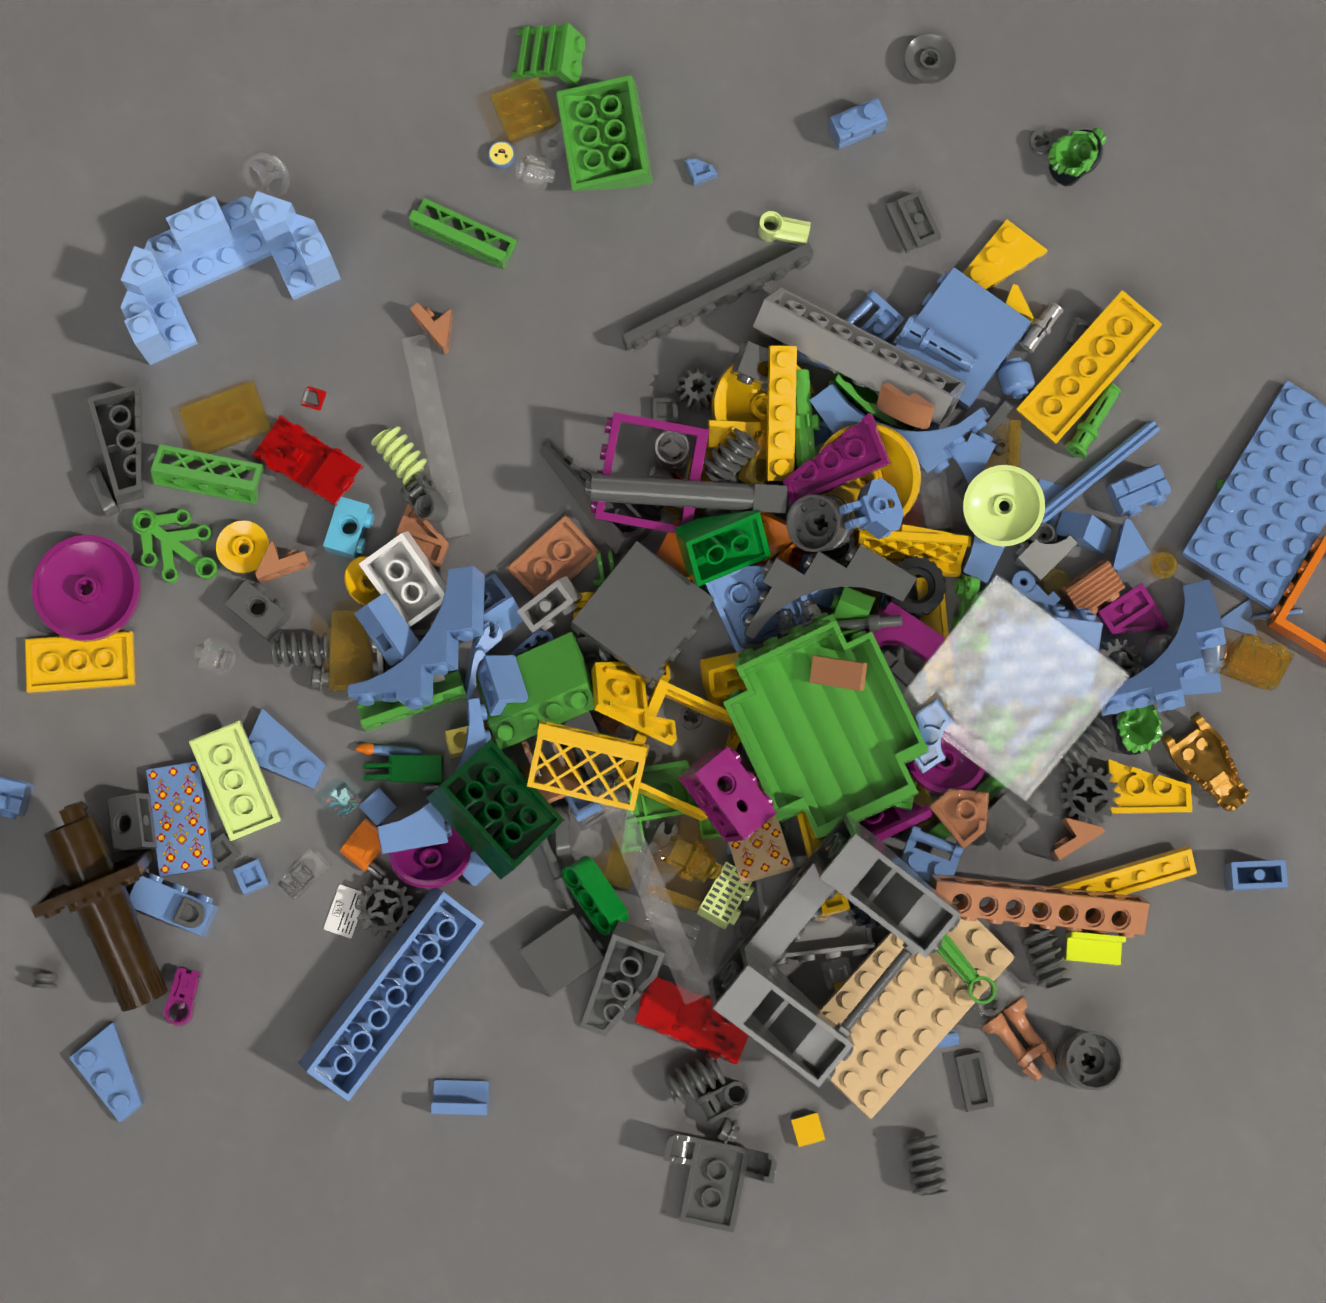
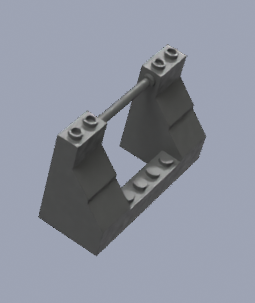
M845 813L710 979L708 985L713 1009L817 1087H820L824 1081L828 1082L834 1076L835 1068L840 1061L847 1060L852 1054L854 1043L850 1030L901 970L912 954L916 956L919 953L926 958L930 953L933 954L939 949L944 935L948 931H953L959 924L961 913L953 903L929 886L880 839ZM839 892L904 942V948L842 1023L838 1022L836 1025L797 989L774 963L781 962L787 953L786 948L790 943L800 939L805 930L803 927L809 920L813 921L818 917L822 910L821 905L827 898L829 900L832 899Z

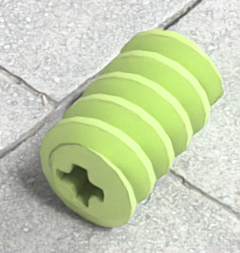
M400 426L393 429L388 428L380 432L372 440L371 445L377 446V452L383 454L385 462H390L389 466L392 470H397L396 475L398 478H403L402 483L404 485L410 484L416 479V474L419 471L423 472V466L427 460L426 458L417 460L421 453L419 450L413 453L410 452L414 444L413 442L404 444L408 437L406 434L397 436L401 430Z

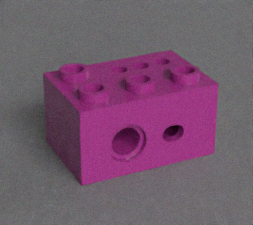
M729 747L709 751L680 774L678 779L725 842H734L747 839L777 812L773 808L774 803L767 794L762 793L756 785L758 782L755 776L744 769L740 763L741 758L738 753Z

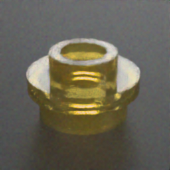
M1158 553L1151 560V571L1158 578H1170L1177 571V561L1170 553ZM1165 562L1168 566L1167 570L1160 569L1159 563Z

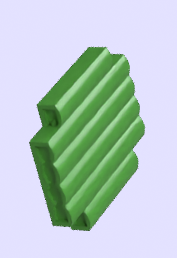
M827 613L816 616L812 619L813 623L804 628L802 625L791 628L787 631L788 635L781 639H778L776 636L762 643L764 647L756 651L750 648L739 653V659L734 662L747 691L743 692L742 689L734 691L727 695L728 700L723 702L765 793L774 803L773 808L777 812L775 815L778 821L782 822L805 812L818 840L826 838L845 813L857 822H860L919 794L905 764L929 753V749L872 631L866 633L865 630L851 636L852 641L847 643L834 615L828 616ZM813 655L867 663L864 690L857 691L810 683Z

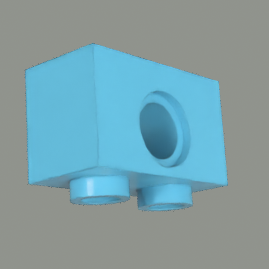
M341 497L337 502L338 505L335 506L323 547L326 552L356 559L358 554H363L367 542V539L364 538L367 528L371 529L375 514L372 513L369 504ZM351 523L357 525V529L353 534L344 533L346 525Z

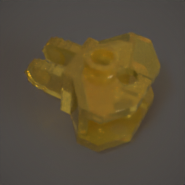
M672 836L670 841L674 846L669 857L662 855L660 859L662 863L678 871L677 876L689 882H692L694 879L704 884L707 877L716 879L722 874V865L715 862L716 857L707 853V846L696 841L690 844Z

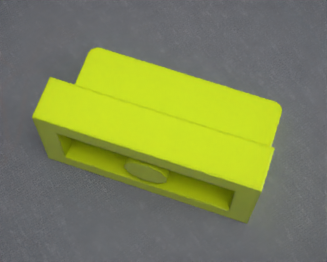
M1081 932L1066 933L1064 959L1065 961L1119 966L1121 965L1122 943L1126 942V937Z

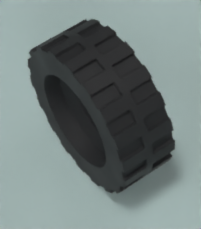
M918 556L904 558L896 565L911 574H918L924 577L928 583V593L920 600H912L906 596L904 601H901L888 594L886 599L912 616L920 618L932 613L942 602L946 592V579L942 575L943 571L941 568H938L936 563L929 561L928 558H919Z

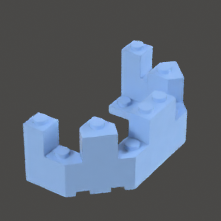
M256 191L253 199L243 196L220 207L215 196L166 217L171 229L148 239L144 249L134 246L121 277V282L127 289L121 304V310L126 318L124 322L134 344L147 362L152 365L198 344L177 299L185 294L269 256H273L293 300L341 278L315 221L296 214L292 203Z

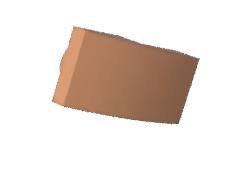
M888 382L881 386L876 408L901 422L926 430L930 427L935 406L917 393L908 396Z

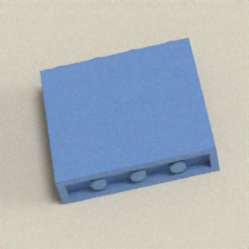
M953 267L950 273L945 271L937 282L939 288L934 294L929 292L921 304L924 308L920 314L914 313L912 317H914V321L924 327L933 328L934 334L977 357L978 359L970 373L927 347L926 349H920L918 347L919 344L906 337L901 338L898 335L891 345L967 383L958 401L960 402L959 406L968 411L1027 331L1031 321Z

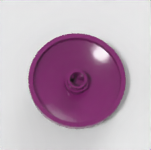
M95 535L74 536L53 546L40 560L32 581L33 603L42 621L60 636L79 642L102 640L120 631L133 617L141 596L140 574L131 556L115 542Z

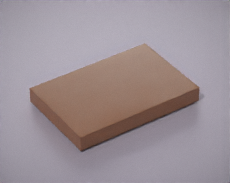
M564 515L506 568L534 598L558 579L567 576L570 582L574 580L597 559V552L600 551Z

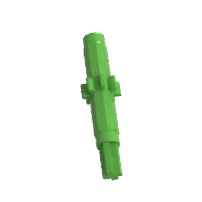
M806 369L796 370L795 447L797 468H800L808 460L816 457L814 430H820L818 415H813L810 377L809 370Z

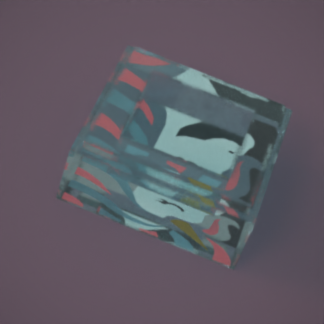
M344 781L324 799L343 820L362 802V799Z

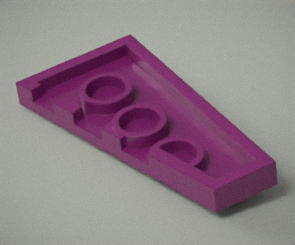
M868 413L857 425L849 428L842 434L843 436L821 450L820 454L812 460H808L783 480L784 486H787V494L791 505L799 498L807 495H822L891 464L871 413Z

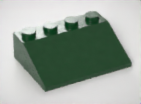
M492 739L426 798L500 880L515 870L564 821L536 788L527 786L528 779Z

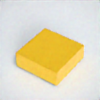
M818 1113L791 1120L798 1147L825 1140Z

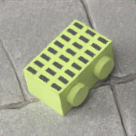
M726 862L697 914L724 930L729 923L734 925L742 912L737 909L742 900L748 902L755 889L750 886L752 882L741 884L736 867Z

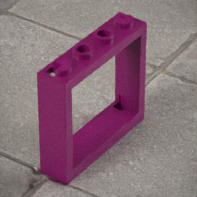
M613 412L612 418L607 417L604 433L609 434L608 443H602L600 459L604 460L602 471L597 470V474L611 475L620 422L695 436L688 480L700 481L709 435L708 429ZM592 501L590 509L591 513H595L594 519L675 533L674 528L693 521L695 508L682 507L680 524L678 526L604 512L606 502Z

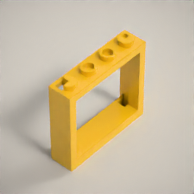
M663 680L655 683L647 701L649 715L657 716L662 701L666 697L732 727L724 747H729L736 751L739 742H742L726 709ZM635 730L631 741L645 744L648 735ZM627 759L621 763L620 767L627 778L632 775L637 761ZM617 772L613 782L619 784L624 780L619 772ZM632 779V780L630 781V783H631V785H632L633 787H634L635 779ZM642 782L640 783L638 793L700 821L707 819V816L700 807L697 808Z

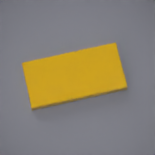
M132 631L117 632L108 638L93 642L73 641L62 636L25 639L26 692L40 693L136 685L134 633Z

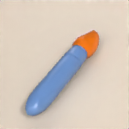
M362 743L355 747L356 751L369 756L373 754L383 756L422 754L419 749L413 747L374 745L372 743Z

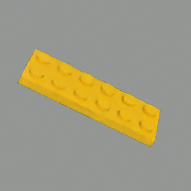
M1122 290L1018 406L1016 411L1056 445L1157 332L1162 323Z

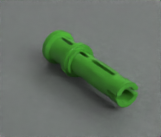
M1110 383L1100 395L1086 420L1077 425V432L1072 440L1065 445V449L1070 454L1081 459L1086 457V450L1089 445L1099 436L1098 428L1109 413L1117 397L1121 394V389L1118 386Z

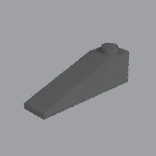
M619 920L580 1027L606 1036L633 1002L641 996L646 987L657 977L666 951L644 929Z

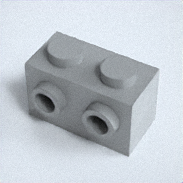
M567 576L558 579L517 610V612L532 633L541 628L545 632L557 623L555 618L563 613L566 616L578 607L576 602L582 597Z

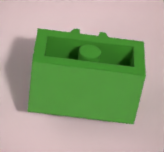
M844 587L842 595H835L830 609L835 610L834 617L836 621L868 618L875 597L849 587ZM863 629L841 632L848 643L852 641L851 636L861 632Z

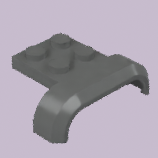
M675 1134L667 1140L663 1161L690 1165L679 1221L733 1233L745 1177L773 1184L777 1161L770 1153L681 1134Z

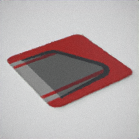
M308 386L301 405L320 411L327 392Z

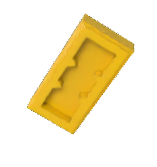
M708 420L707 429L709 430L706 447L719 448L718 444L720 442L728 446L729 443L726 436L729 435L736 438L733 431L735 428L748 433L760 446L761 422Z

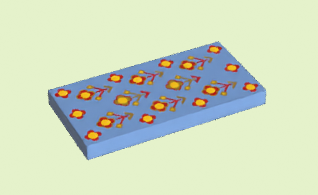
M197 761L146 770L155 828L159 876L166 877L214 869L204 780Z

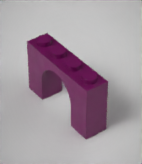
M890 602L887 607L883 605L876 614H880V617L902 615L903 626L883 627L879 631H872L879 647L886 645L901 646L927 664H930L945 642V637L893 602ZM865 629L866 633L871 632L869 629Z

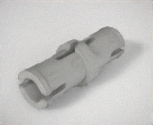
M1049 302L1040 317L1033 320L1031 329L1023 340L1020 341L1019 345L1027 352L1033 353L1044 336H1048L1051 333L1050 328L1060 314L1063 313V309L1058 304Z

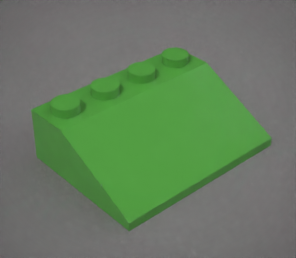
M632 75L556 92L573 191L625 189L654 183L638 86Z
M573 632L516 656L528 694V700L520 703H507L501 715L490 716L480 681L476 674L481 698L486 706L488 723L501 750L508 749L520 744L522 741L538 736L539 723L543 720L563 725L565 722L580 715L595 711L592 677Z

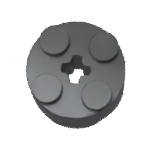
M1004 787L995 797L997 800L991 808L988 806L986 831L982 834L1000 851L1004 845L1007 846L1027 826L1025 821L1029 817L1033 819L1037 813V810L1014 789L1010 790L1008 787Z

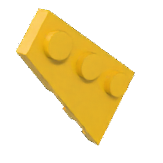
M1006 219L963 274L988 291L1018 270L1020 271L1035 259L1047 254L1048 250Z

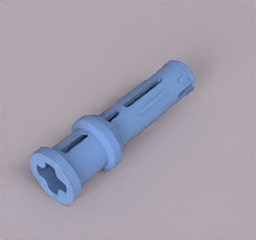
M909 317L899 337H906L919 344L918 347L920 349H926L927 347L970 373L978 359L977 357L934 334L933 328H926L914 321V317Z

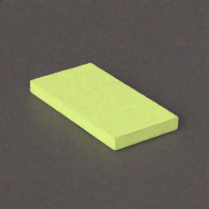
M240 720L189 741L230 841L282 820Z

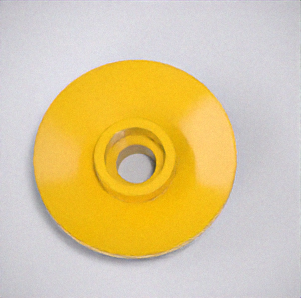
M237 521L226 526L219 534L216 542V553L220 562L228 570L235 573H249L258 569L270 543L267 534L259 525L250 521ZM248 545V552L241 553V546Z
M367 556L358 557L351 561L344 573V583L348 593L355 601L364 606L381 596L359 565V563L368 558Z

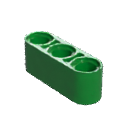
M583 856L563 868L562 878L601 934L606 935L615 930L619 920L625 923L628 921V910L592 858Z

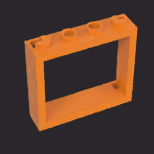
M1325 534L1321 538L1316 537L1309 549L1312 553L1307 561L1303 559L1300 567L1297 569L1296 573L1298 576L1294 583L1290 581L1287 589L1284 591L1283 596L1285 598L1281 605L1277 604L1275 609L1271 611L1272 613L1269 617L1272 620L1268 627L1326 661V643L1286 620L1287 615L1326 551Z

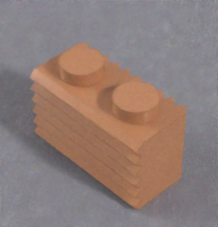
M1101 560L1059 588V592L1072 611H1075V607H1084L1091 609V613L1096 614L1099 611V605L1105 601L1106 603H1111L1119 598V591L1124 589L1125 585L1111 566V563Z

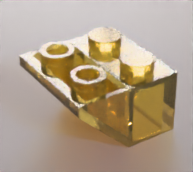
M1253 634L1241 635L1230 643L1226 664L1221 668L1220 674L1271 692L1278 687L1294 654L1288 652L1287 647L1281 644L1272 643L1269 645L1261 642L1262 638Z

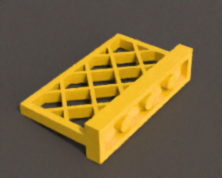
M860 530L856 548L861 543L894 564L901 562L907 557H925L929 561L935 562L938 568H941L943 577H960L961 564L968 545V536L893 531L890 536L877 539L867 530Z
M544 720L539 723L538 737L527 783L528 787L626 810H635L649 750L648 744ZM543 740L554 742L560 752L547 760L541 750ZM560 744L568 745V747L563 749ZM573 747L581 748L586 756V759L575 766L566 754ZM587 750L594 751L595 753L590 756ZM600 753L607 754L613 765L600 772L592 759ZM562 755L570 769L557 776L549 762ZM614 756H615V757H620V758H623V759H621V760H619V761L617 762L616 759L614 758ZM539 757L543 760V763L538 765ZM627 759L639 762L637 773L629 778L626 777L619 764ZM589 761L597 775L584 782L576 768ZM544 765L547 766L554 779L546 784L534 781L536 771ZM616 767L624 781L611 788L603 774ZM573 771L581 784L573 790L566 789L560 778ZM597 778H600L607 789L600 796L592 795L587 787V784ZM635 778V783L633 787L630 781ZM556 781L559 787L553 786L551 784ZM626 784L632 792L630 803L619 801L613 791ZM583 788L586 793L579 792L578 790ZM610 794L613 799L605 798V796Z

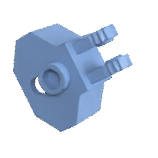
M882 478L872 480L862 487L857 501L839 507L840 514L854 512L856 519H851L844 524L846 530L855 528L865 529L877 539L888 537L891 532L900 529L904 516L895 488ZM888 500L892 501L893 508H889Z

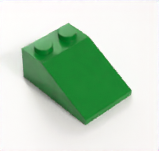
M759 510L698 518L674 528L686 573L697 587L771 557Z

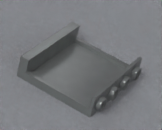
M636 541L573 619L570 630L578 636L582 632L646 680L645 684L648 687L652 681L657 683L666 671L663 667L668 661L673 663L682 651L679 647L684 640L690 642L698 631L695 626L699 621L705 622L712 614L714 609L711 606L714 598Z

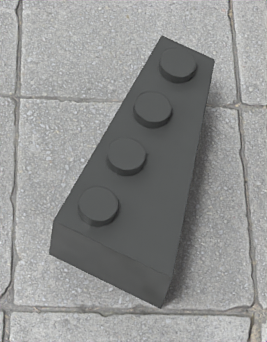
M139 384L87 397L117 504L120 505L144 498L142 394Z

